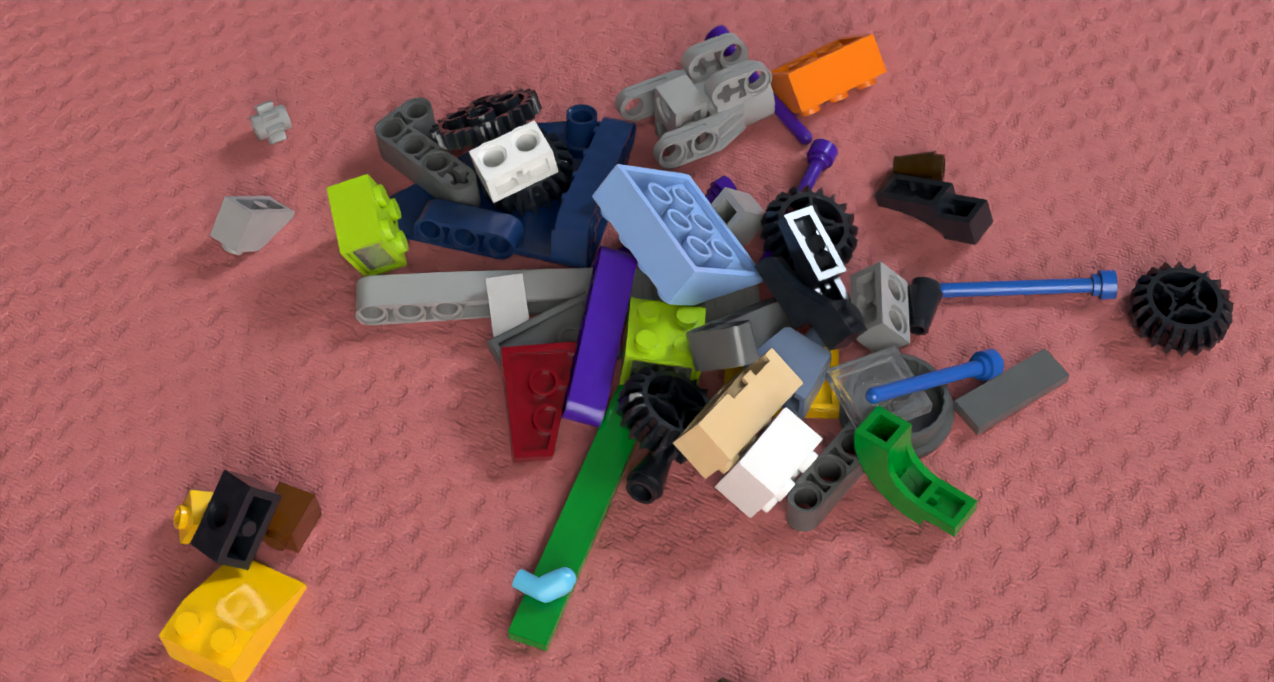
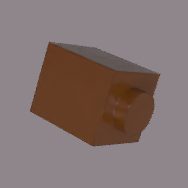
M279 481L274 491L282 495L266 530L263 541L275 550L284 551L286 548L299 553L321 516V511L315 494Z

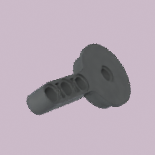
M889 353L867 360L847 379L839 396L841 432L797 479L793 488L788 492L785 518L793 529L807 532L816 528L865 473L857 455H850L846 451L856 452L854 431L877 405L912 424L911 443L918 458L929 455L944 443L951 431L954 420V404L947 384L875 404L869 403L865 398V393L869 388L936 371L932 365L912 355ZM892 400H899V401L903 402V403H897V402H895V403L892 405V407H891L892 409H890V407H889V403H890V401H892ZM830 477L835 481L828 482L823 480L822 478ZM807 504L810 505L812 508L802 509L797 505Z

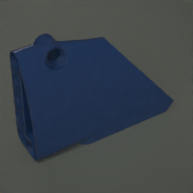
M586 104L569 107L566 112V121L536 123L539 129L543 127L547 134L554 132L559 141H564L569 154L572 156L574 171L569 190L562 192L561 202L552 200L551 210L543 206L539 208L537 215L532 210L526 211L523 217L518 214L517 210L509 215L503 208L497 210L492 202H488L479 185V177L468 151L457 159L472 168L476 174L481 197L480 206L473 207L436 199L415 183L389 197L390 199L395 198L400 208L401 219L397 220L399 231L402 230L406 239L495 259L505 260L514 254L573 268H590L609 223L601 215L600 207L592 195L616 164L628 165L636 136V123L610 117H603L602 121H597L598 113L596 109ZM477 144V145H476L475 147H473L472 149H475V148L479 147L480 145Z

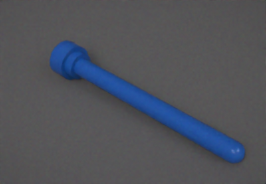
M1113 269L1098 270L1097 274H1091L1090 278L941 283L940 290L943 292L942 298L1091 293V296H1098L1099 300L1116 299L1118 282L1116 271Z
M985 349L975 352L969 362L869 388L865 393V398L869 403L875 404L970 377L980 381H988L1003 372V359L996 350Z

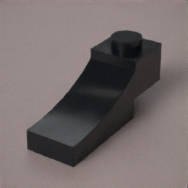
M892 173L874 195L878 206L899 211L923 221L943 233L944 238L947 240L976 245L994 222L987 199L958 195L955 192L953 183Z
M809 206L782 216L777 221V224L788 245L796 274L809 286L834 301L846 299L848 302H851V298L839 278L847 270L813 207Z
M782 256L764 258L755 266V269L796 329L812 326L829 351L847 347L867 331V328L861 321L863 319L862 314L853 303L848 302L846 299L834 301L817 292L794 272Z

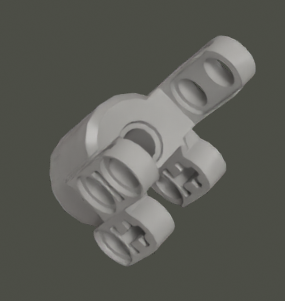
M725 33L689 47L681 57V65L684 70H673L621 90L617 95L615 108L619 114L626 120L639 121L655 115V87L667 80H672L686 74L707 101L706 118L664 133L656 142L653 148V155L663 168L673 169L721 151L745 130L746 126L771 117L774 114L775 100L771 87V71L762 62L749 60L748 47L745 46V43L736 34ZM737 44L736 50L732 55L723 57V53L728 46ZM756 71H761L760 77L755 82L749 83V76ZM639 98V103L634 109L625 110L626 104L630 100ZM706 133L707 139L701 144L694 145L696 138L700 134ZM677 145L676 150L671 155L662 157L667 147Z

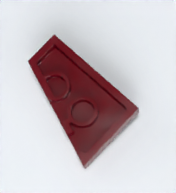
M577 341L501 347L500 359L513 463L552 459Z

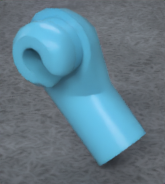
M561 567L541 577L520 569L513 579L512 587L543 603H548L568 594L576 583V576L573 570L567 567Z

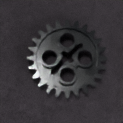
M520 88L514 92L508 90L504 94L496 93L495 95L491 94L480 97L470 102L467 107L457 108V112L446 114L447 117L439 119L438 123L432 125V129L429 131L433 141L443 149L451 151L458 147V150H461L468 145L474 147L477 144L481 145L502 136L505 132H511L517 126L527 124L526 121L534 119L535 115L540 113L542 106L535 89L531 90L528 88L523 90Z

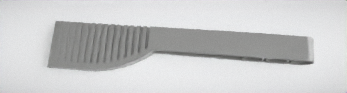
M593 268L459 271L366 276L356 282L355 317L359 322L366 325L490 318L485 278L523 273L528 314H541L584 291L588 293ZM635 269L624 322H626L631 297L664 302L657 294V288L651 279L640 269ZM758 284L693 306L706 308L705 324L760 302Z

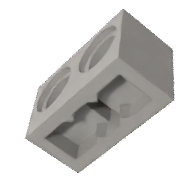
M686 74L672 80H667L655 87V134L659 139L664 133L707 117V101ZM706 133L700 134L696 138L694 145L703 143L706 140ZM670 145L666 148L670 155L676 150L677 145Z
M881 261L850 275L851 303L861 312L863 317L861 321L867 328V331L856 340L878 356L910 344L907 281Z

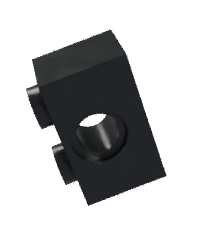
M224 469L191 541V545L218 564L248 571L282 495L256 478Z

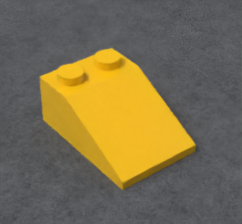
M254 560L248 571L222 565L181 602L159 634V637L171 658L221 682H246L307 589L306 584Z

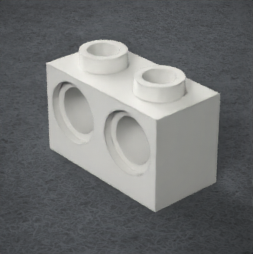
M535 120L516 127L511 132L492 141L485 142L469 151L476 173L493 203L559 172L553 151Z

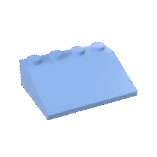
M616 164L592 195L600 207L601 215L615 228L619 234L620 242L632 252L638 261L639 269L651 279L657 288V294L664 302L671 305L693 306L763 282V279L755 269V262L689 174Z

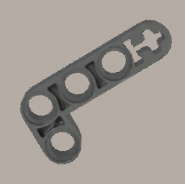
M420 97L412 98L386 115L375 125L374 130L380 153L388 164L436 199L473 207L480 206L481 197L476 174L473 169L432 141L429 130L432 129V125L436 124L429 100Z
M773 297L689 330L685 334L694 369L696 372L740 367L756 362L760 359L757 349L784 327H791L796 331L797 329L777 299Z

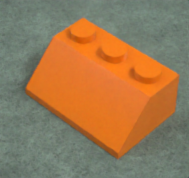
M873 33L840 37L770 70L772 74V90L792 113H800L802 117L821 110L819 105L828 100L830 103H834L848 97V90L854 87L863 89L877 82L875 77L887 72Z

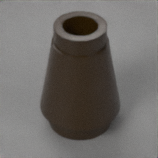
M935 150L894 156L893 173L944 181L945 154H937Z

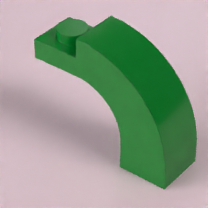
M877 405L854 431L855 450L864 472L877 490L909 519L918 525L926 520L955 537L977 510L978 501L934 475L920 461L912 447V424Z

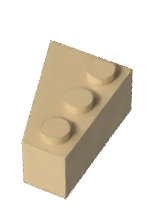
M773 348L760 356L758 361L751 363L724 384L673 442L705 479L717 470H720L722 474L729 471L741 459L738 453H742L756 440L755 434L772 420L771 417L803 384L802 380Z

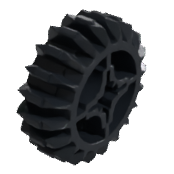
M543 127L540 128L553 151L559 172L493 203L483 183L478 178L484 197L488 202H492L497 210L503 208L509 215L517 210L518 214L523 217L528 210H532L537 215L539 208L543 206L551 210L552 200L561 202L562 192H567L570 188V181L574 172L573 160L567 145L564 144L563 140L559 141L554 132L547 134Z
M809 185L803 187L801 192L793 186L789 189L788 193L782 191L778 194L776 199L772 200L765 210L766 213H764L760 225L762 226L760 239L765 240L763 251L773 252L771 257L782 256L796 273L788 245L777 221L786 214L812 206L829 239L834 244V248L844 265L848 264L858 242L856 236L859 227L852 225L855 214L845 213L847 203L837 204L835 202L836 193L827 197L823 195L822 187L814 193Z
M1179 261L1172 268L1164 262L1159 269L1151 267L1146 275H1141L1137 280L1135 288L1132 289L1129 297L1128 315L1132 316V327L1140 328L1139 338H1151V348L1159 344L1164 346L1165 354L1174 349L1178 351L1181 357L1188 350L1197 356L1203 349L1210 351L1215 347L1216 343H1220L1224 339L1233 321L1234 303L1229 301L1230 290L1221 289V279H1210V270L1200 273L1196 270L1195 264L1188 269L1184 268Z
M655 364L652 368L644 366L633 376H630L619 394L617 400L619 407L616 413L622 417L620 426L630 430L628 439H636L640 443L639 450L647 448L651 451L652 458L662 455L666 463L675 460L679 464H683L688 459L673 442L711 399L707 398L708 389H701L697 385V379L690 380L686 377L685 371L676 373L671 365L663 369L660 365Z

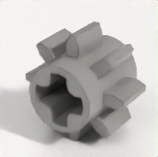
M272 100L254 106L257 114L250 116L249 120L257 139L261 141L267 138L269 144L272 145L287 139L284 131L292 129V124L285 107L282 104L274 107Z

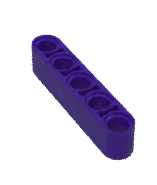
M600 246L598 249L561 417L563 419L597 428L602 423L637 264L633 254L605 246Z

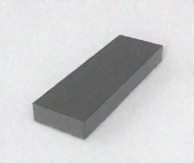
M1043 349L956 399L954 409L978 435L1067 383L1069 374L1046 349Z

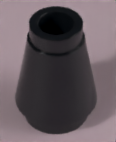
M916 277L912 279L911 284L908 286L910 333L926 335L929 332V327L943 297V292L940 290L941 284L935 279Z
M650 451L628 474V484L626 486L628 494L634 500L643 504H651L655 499H659L663 495L672 461L666 463L662 455L652 458Z

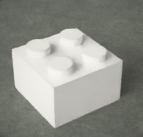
M785 407L760 432L756 440L740 456L741 459L727 471L715 488L749 518H752L760 509L768 513L795 485L793 481L801 473H804L816 460L818 454L813 450L822 438Z

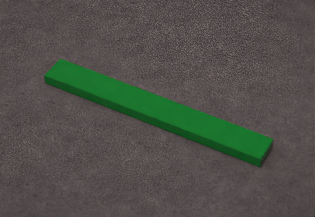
M618 385L533 574L537 577H541L561 567H567L575 573L576 583L579 579L638 442L636 439H628L630 430L620 426L622 417L616 413L619 407L617 400L624 385ZM576 583L568 594L548 603H543L524 594L508 630V638L547 652Z

